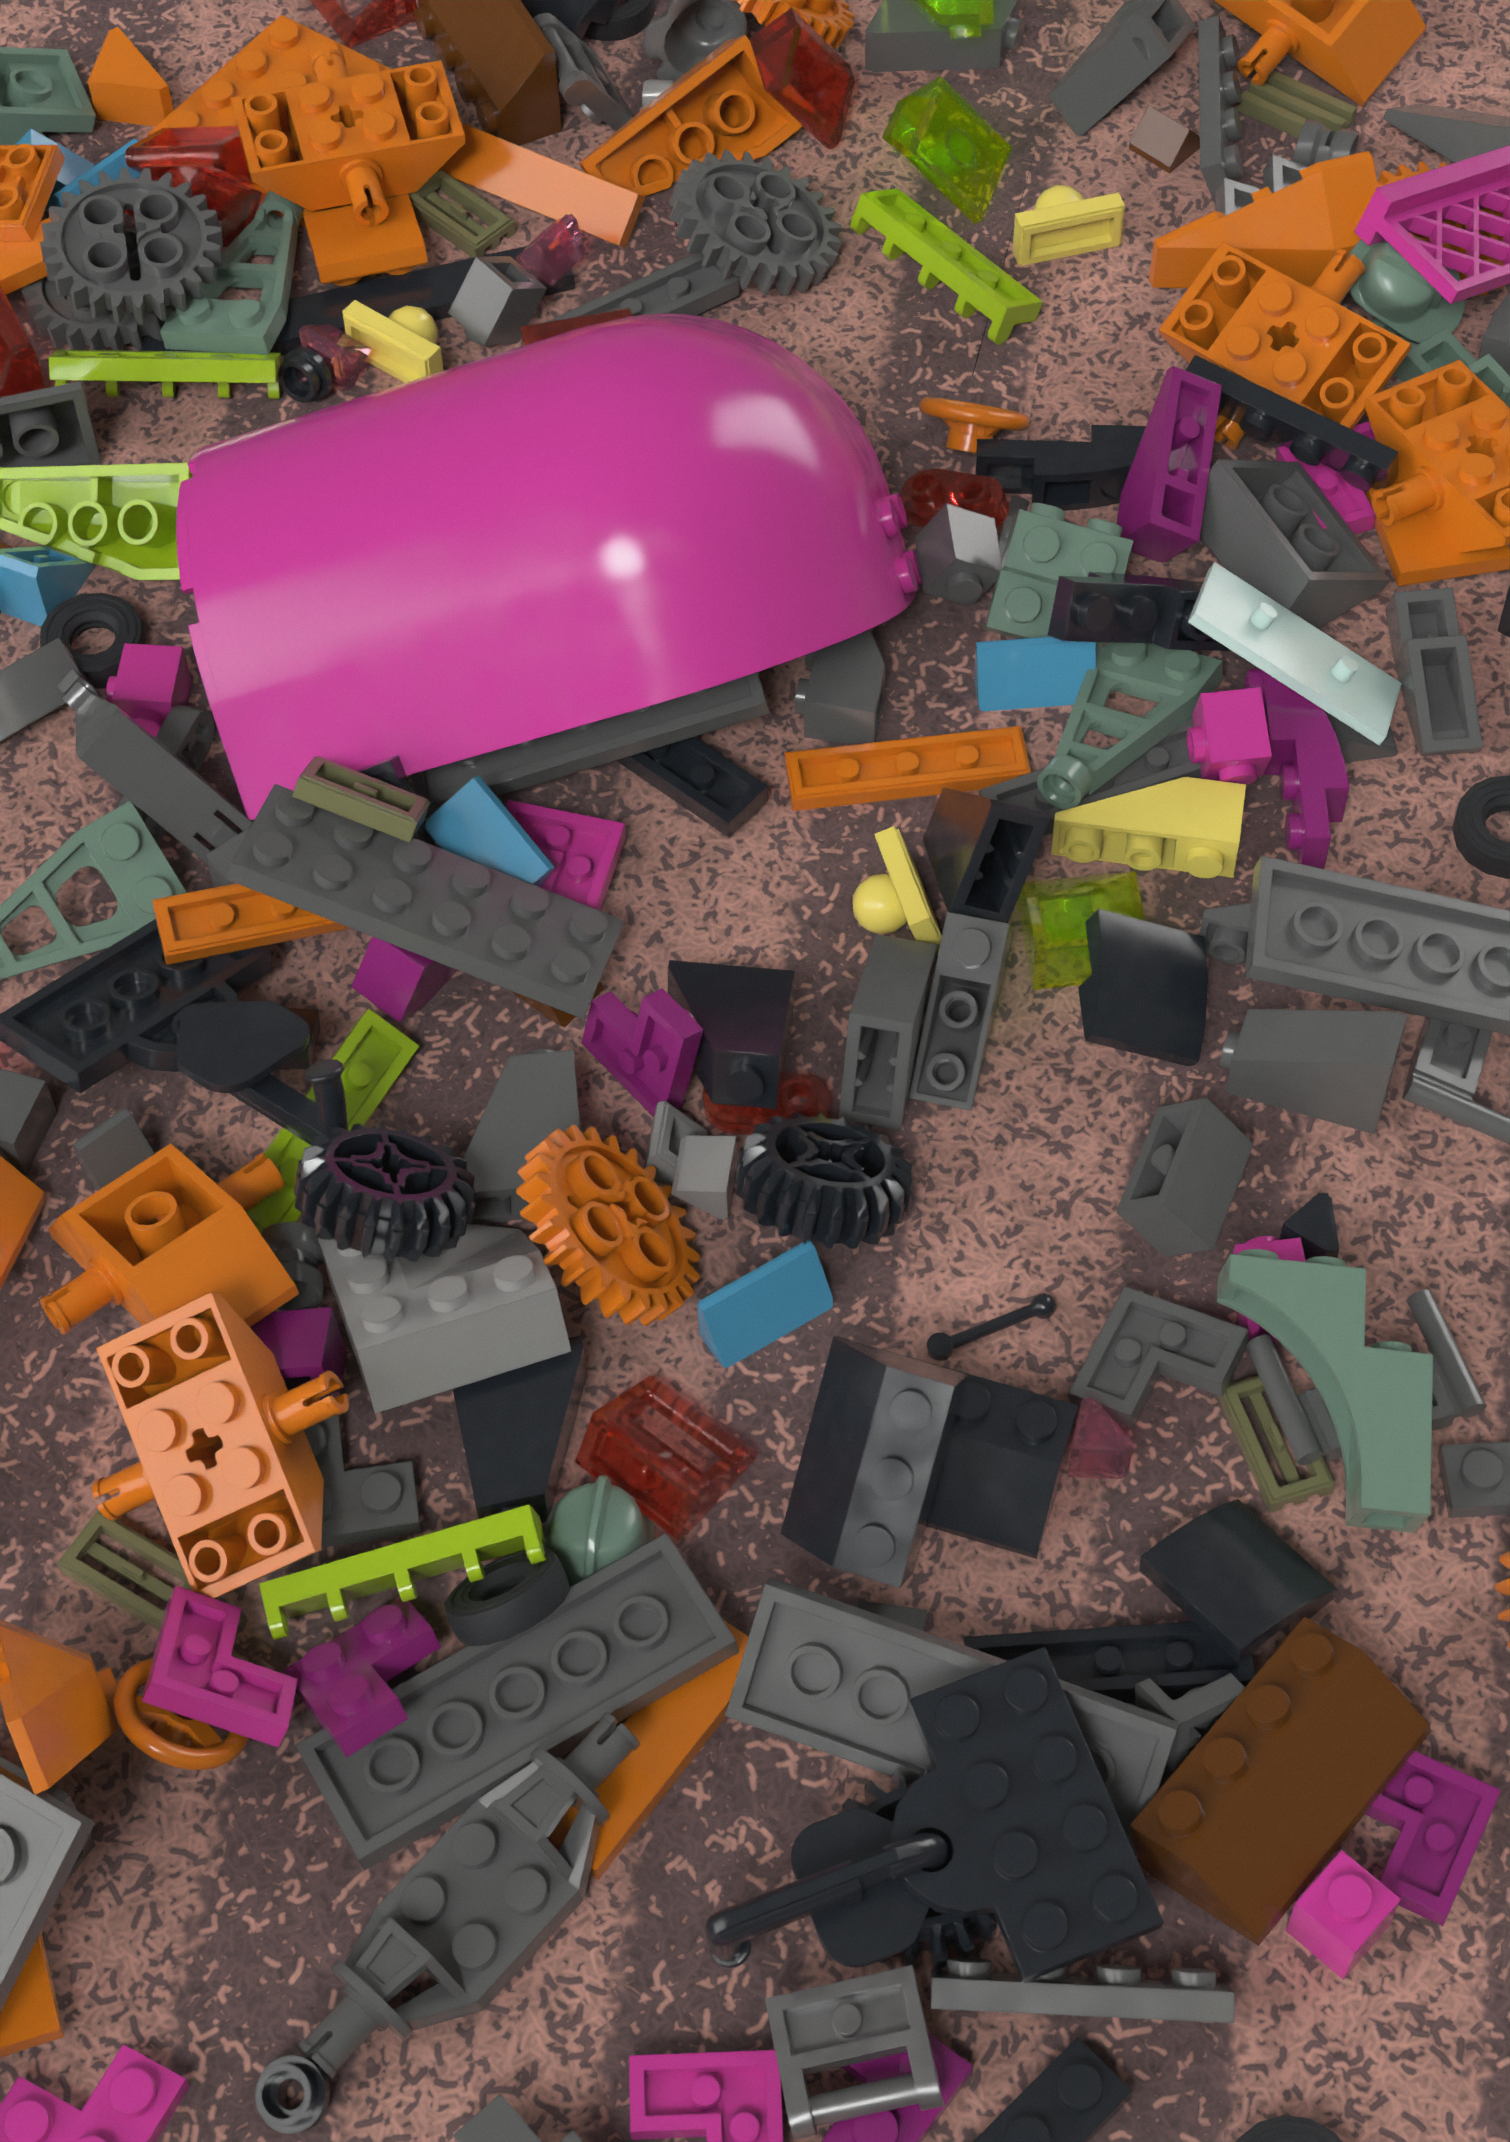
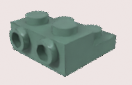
M0 47V145H15L30 128L40 134L41 132H55L59 134L69 132L92 133L96 114L67 49Z
M1032 503L1030 511L1019 509L1012 520L983 630L1015 639L1051 637L1048 635L1059 576L1088 577L1089 572L1125 574L1133 540L1120 537L1122 527L1109 521L1088 519L1086 527L1065 522L1066 512L1052 505ZM1096 642V656L1102 650L1103 642Z

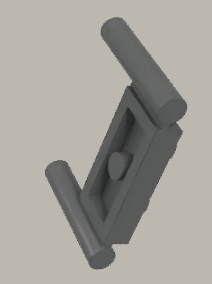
M1425 1017L1406 1078L1408 1083L1402 1098L1510 1145V1116L1472 1100L1493 1031Z
M1425 1289L1412 1294L1407 1299V1304L1431 1354H1433L1432 1431L1451 1426L1456 1417L1469 1418L1483 1412L1487 1405L1432 1291ZM1261 1335L1250 1340L1246 1348L1298 1464L1308 1465L1319 1460L1322 1456H1324L1326 1462L1341 1458V1446L1334 1423L1317 1388L1297 1394L1271 1336Z

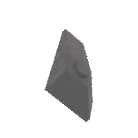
M1415 104L1386 109L1383 118L1454 163L1510 145V117L1427 104Z

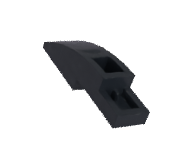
M1091 425L1090 442L977 439L975 493L1031 494V504H1048L1064 511L1119 504L1122 489L1146 426Z
M1089 572L1088 577L1059 576L1048 635L1061 641L1153 643L1173 650L1232 651L1188 623L1203 582Z

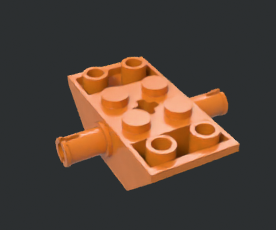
M1214 0L1262 35L1248 53L1237 63L1240 73L1246 79L1253 70H1256L1257 73L1252 78L1251 83L1263 85L1285 55L1289 54L1361 107L1367 103L1426 30V25L1411 0Z
M329 49L333 65L329 66L325 52L322 50L315 54L311 62L317 82L230 97L252 182L309 211L352 204L356 221L366 226H370L367 208H371L375 224L381 223L389 213V208L384 198L417 192L465 144V134L441 60L348 76L344 55L338 50Z
M1223 241L1158 329L1159 334L1189 364L1194 355L1352 430L1366 412V398L1381 392L1412 349L1411 343L1340 305L1359 277L1366 271L1361 260L1353 254L1345 262L1344 258L1347 256V251L1344 249H1337L1313 285L1305 286ZM1219 415L1217 417L1214 440L1221 444L1227 438L1225 447L1235 450L1246 433L1240 428L1238 423Z
M1460 359L1367 397L1365 409L1376 441L1398 451V477L1394 482L1396 484L1384 489H1378L1372 495V508L1377 519L1383 518L1382 524L1390 526L1403 518L1423 511L1459 553L1510 544V408Z
M170 1143L60 1215L48 1228L52 1239L86 1271L50 1295H45L40 1299V1304L54 1327L59 1329L62 1335H66L73 1327L111 1302L115 1305L121 1304L141 1325H144L206 1294L218 1292L249 1327L253 1326L299 1294L295 1283L246 1213V1211L273 1193L284 1189V1180L277 1167L269 1158L266 1159L265 1154L259 1153L252 1161L216 1184Z
M218 1292L206 1294L96 1348L140 1459L139 1462L93 1482L92 1495L94 1499L108 1493L110 1496L120 1493L96 1505L105 1518L114 1521L122 1517L123 1514L156 1499L191 1590L214 1599L321 1551L324 1479L304 1430L334 1415H341L348 1411L349 1399L347 1393L336 1398L331 1395L320 1400V1398L344 1387L335 1373L326 1371L320 1374L319 1377L288 1391L271 1350Z

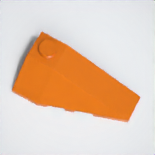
M743 35L727 40L687 71L578 164L585 173L645 197L670 188L672 183L678 181L682 170H688L693 159L703 162L706 153L710 152L720 160L724 150H729L736 160H741L745 151L749 152L753 160L766 156L803 127L805 123L747 36Z
M1369 151L1317 162L1300 170L1301 180L1271 193L1269 187L1266 186L1251 193L1253 202L1232 213L1224 215L1222 212L1213 211L1154 239L1149 282L1152 288H1189L1223 241L1305 286H1312L1337 249L1347 251V256L1344 258L1346 262L1350 251L1361 240L1354 231L1376 188H1378L1372 155Z
M0 1619V1701L7 1727L35 1795L51 1788L118 1730L117 1720L113 1712L117 1681L111 1667L97 1672L91 1655Z

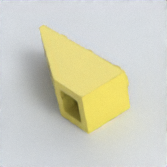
M1182 777L1056 812L1051 855L1066 856L1070 860L1079 863H1089L1097 860L1127 864L1134 869L1142 871L1160 868L1189 872L1191 875L1199 878H1214L1216 876L1233 878L1240 841L1246 784Z

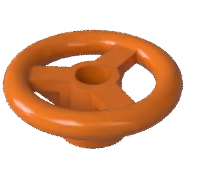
M925 397L919 402V409L923 414L942 418L948 426L946 447L976 453L977 439H993V435L1001 429L1024 431L1030 425V419L1026 414L1003 408L936 397Z
M153 1658L136 1663L120 1678L114 1693L116 1718L128 1739L151 1758L180 1769L207 1770L231 1762L246 1747L249 1741L248 1737L229 1731L228 1736L222 1741L207 1723L142 1702L143 1696H137L136 1694L139 1688L147 1682Z

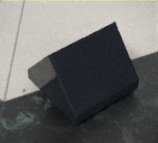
M1318 1193L1282 1225L1279 1239L1301 1238L1305 1260L1319 1256L1338 1257L1339 1243L1332 1197H1329L1328 1193Z

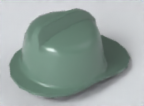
M1361 239L1350 251L1349 256L1351 254L1355 255L1366 268L1365 273L1359 277L1349 291L1353 300L1367 313L1383 322L1402 337L1416 343H1421L1445 328L1452 333L1460 324L1465 309V299L1450 304L1386 240L1368 246ZM1444 267L1457 281L1461 280L1456 270Z
M599 1475L595 1483H587L572 1489L554 1504L545 1525L544 1535L546 1543L543 1544V1548L551 1550L557 1555L566 1572L569 1586L572 1587L653 1541L655 1538L654 1518L646 1503L627 1488L613 1485L609 1477Z

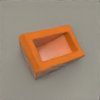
M119 27L109 30L88 79L96 119L156 127L173 111L169 86Z

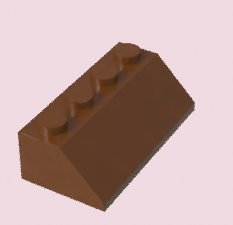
M418 0L419 7L413 10L417 29L424 40L431 38L433 41L437 59L442 61L444 70L451 69L454 73L456 86L462 100L465 103L472 101L475 105L477 118L484 132L521 146L562 131L555 50L521 0Z
M1304 1617L1129 1825L1141 1868L1259 1946L1369 1810L1378 1796L1382 1794L1406 1764V1761L1413 1752L1419 1748L1431 1733L1430 1724L1363 1650Z

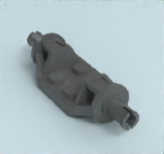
M605 1713L601 1717V1721L565 1760L560 1757L555 1758L542 1748L536 1747L529 1754L531 1764L478 1798L377 1905L346 1962L343 1963L338 1959L330 1967L335 1975L345 1984L341 1989L345 1996L317 2027L297 2044L330 2078L333 2079L337 2075L339 2068L377 2027L383 2031L389 2027L401 2039L406 2041L413 2034L414 2030L483 2011L581 1904L586 1894L600 1826H604L610 1819V1814L598 1800L599 1795L596 1790L624 1759L640 1746L636 1737L622 1723L617 1727L616 1723L618 1721L614 1716ZM574 1806L579 1812L558 1852L550 1843L548 1837L569 1807ZM424 1971L438 1983L394 2010L389 2006V2001Z

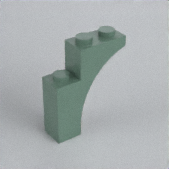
M1263 1249L1244 1250L1239 1252L1238 1255L1230 1254L1218 1275L1217 1302L1246 1316L1280 1341L1297 1359L1319 1391L1334 1423L1341 1446L1346 1487L1345 1526L1414 1533L1431 1515L1433 1354L1412 1352L1410 1345L1396 1341H1382L1374 1343L1370 1347H1364L1366 1268L1347 1267L1345 1261L1328 1256L1312 1257L1305 1262L1279 1259L1276 1253Z

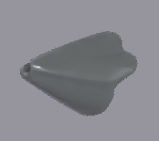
M672 0L668 10L647 26L643 38V49L646 56L662 60L657 70L658 78L660 80H672L674 83L727 40L746 35L747 19L745 12L739 10L741 5L737 1Z

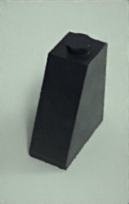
M943 787L922 840L947 911L1008 923L1051 820L1049 813Z
M669 960L667 993L682 1008L688 1010L696 1022L704 1029L693 1068L713 1104L777 1109L793 1024L795 971Z
M581 1335L568 1338L571 1352L453 1389L478 1519L529 1504L540 1516L541 1523L547 1522L555 1500L587 1378Z

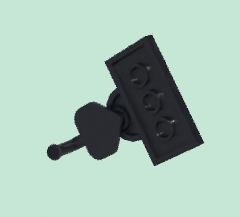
M156 919L0 1014V1041L79 1093L84 1092L127 1063L132 1062L150 1070L180 1071L210 1091L229 1093L310 1145H312L315 1136L329 1135L331 1128L340 1127L348 1130L345 1092L341 1078L344 1070L342 1062L336 1059L322 1060L311 1065L304 1074L305 1079L313 1085L315 1102L270 1074L307 1048L310 1042L309 1026L304 1019L276 1002L267 1000L239 1002L238 992L272 971L271 953L263 946L166 965Z
M1045 1647L909 1699L908 1707L934 1769L911 1784L896 1806L894 1821L892 1822L865 1809L852 1808L809 1825L798 1835L791 1851V1865L796 1881L715 1912L706 1921L705 1932L710 1955L714 1961L722 1967L734 1968L743 1964L749 1957L752 1938L810 1916L821 1945L828 1956L841 1965L857 1968L871 1965L912 1947L918 1937L929 1908L936 1912L963 1918L994 1913L1023 1984L1161 1929L1164 1921ZM948 1846H949L950 1849H951V1853H952V1859H951V1861L949 1862V1864L947 1865L948 1857H949V1848H948Z

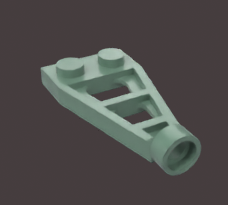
M272 191L265 195L254 220L222 252V267L215 268V284L202 283L204 292L202 299L189 296L186 298V311L182 312L175 308L176 310L168 316L160 331L166 349L269 354L287 318L298 240L297 228L303 219V212L305 210L303 207ZM272 210L282 212L284 214L283 219L276 216ZM252 255L275 256L273 264L245 263ZM227 287L262 289L259 301L253 299L220 300L217 298Z
M1107 642L1096 656V668L1086 671L1054 758L1051 759L1038 776L1037 786L1044 799L1060 809L1076 807L1086 794L1091 795L1192 717L1200 693L1213 692L1223 680L1222 660L1196 654L1190 650L1166 649L1153 643ZM1113 691L1159 703L1142 717L1105 707L1109 695ZM1089 730L1122 739L1109 750L1082 743Z
M131 801L126 802L76 831L0 905V980L107 949L155 919L153 899L187 893ZM83 867H93L101 873L115 896L118 904L117 910L109 919L86 926L72 925L63 918L57 908V892L77 870ZM38 906L43 909L54 927L56 939L51 944L25 955L14 954L3 940V929L6 924L27 908Z

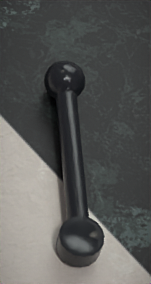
M1040 1293L1034 1296L1031 1304L952 1336L940 1332L935 1333L927 1340L928 1354L934 1360L944 1361L951 1357L955 1348L1035 1316L1040 1319L1050 1318L1056 1311V1301L1051 1295Z

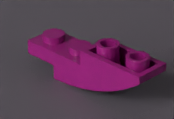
M1260 668L1247 669L1245 689L1261 687L1272 758L1264 775H1279L1280 798L1282 801H1291L1292 813H1287L1285 819L1287 850H1297L1298 864L1325 869L1331 841L1329 823L1343 821L1350 788L1345 761L1337 736L1325 710Z

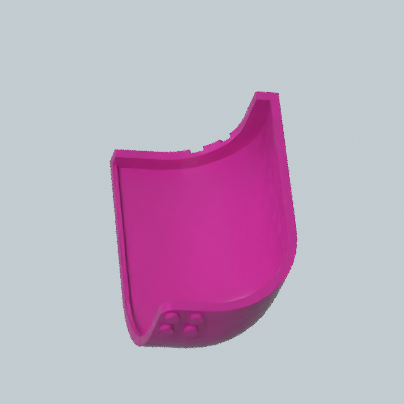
M658 313L629 316L575 329L206 445L198 449L190 458L187 465L193 477L181 481L177 503L176 535L181 590L185 594L194 592L199 619L198 623L188 625L191 642L205 692L249 820L256 818L274 784L294 791L298 777L314 756H320L352 770H358L399 755L406 775H411L672 700L807 655L860 634L900 614L916 598L917 585L922 584L918 555L915 550L906 551L900 530L908 526L901 497L898 493L890 495L876 452L863 427L840 395L807 363L778 343L749 329L728 322L689 314Z

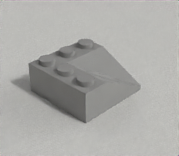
M467 1224L465 1235L459 1237L456 1248L443 1249L440 1257H429L421 1254L417 1262H411L404 1257H394L391 1262H388L383 1256L372 1254L363 1258L360 1251L351 1248L342 1251L337 1249V1242L334 1239L322 1240L318 1238L334 1297L375 1413L571 1352L557 1288L547 1265L543 1262L540 1250L521 1229Z

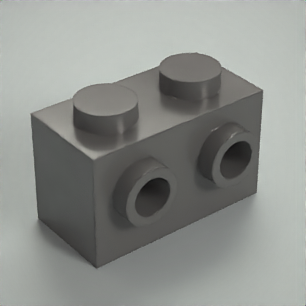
M1207 1098L1158 1107L1116 1213L1163 1256L1171 1257L1213 1250L1217 1239L1222 1233L1224 1220L1236 1189L1242 1180L1243 1171L1254 1143Z

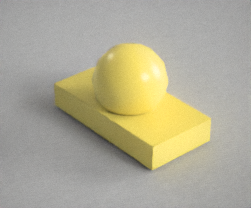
M1054 185L1044 190L1037 199L1034 210L1015 213L1013 254L1018 265L1024 266L1119 246L1122 239L1125 204L1119 192L1084 199L1076 189L1067 185Z
M354 300L342 311L348 351L404 383L444 371L441 347L436 345L438 329L433 317L423 308L407 305L393 311L387 318Z
M892 826L874 834L889 874L872 875L859 884L853 894L854 917L867 931L879 935L896 932L908 922L915 940L937 944L936 955H938L942 939L941 930L907 845L899 829H895Z

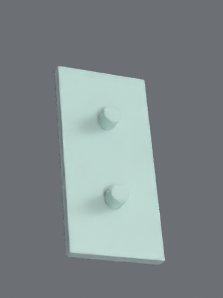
M1214 562L1206 574L1188 623L1377 745H1380L1387 736L1402 683Z

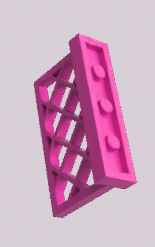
M1510 145L1376 188L1354 232L1368 246L1386 240L1450 304L1510 284ZM1486 207L1503 213V218L1480 211L1479 209ZM1449 219L1465 224L1466 230L1442 223V221ZM1479 229L1502 236L1503 242L1480 235ZM1409 232L1430 237V243L1414 238ZM1442 242L1466 249V254L1442 247ZM1479 253L1502 260L1503 266L1479 259ZM1444 267L1466 273L1467 278L1457 281Z

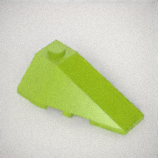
M188 462L0 468V529L38 544L77 556L76 558L92 564H98L120 572L122 575L135 580L180 581L176 535L177 503L181 481L192 478L193 474L187 465Z

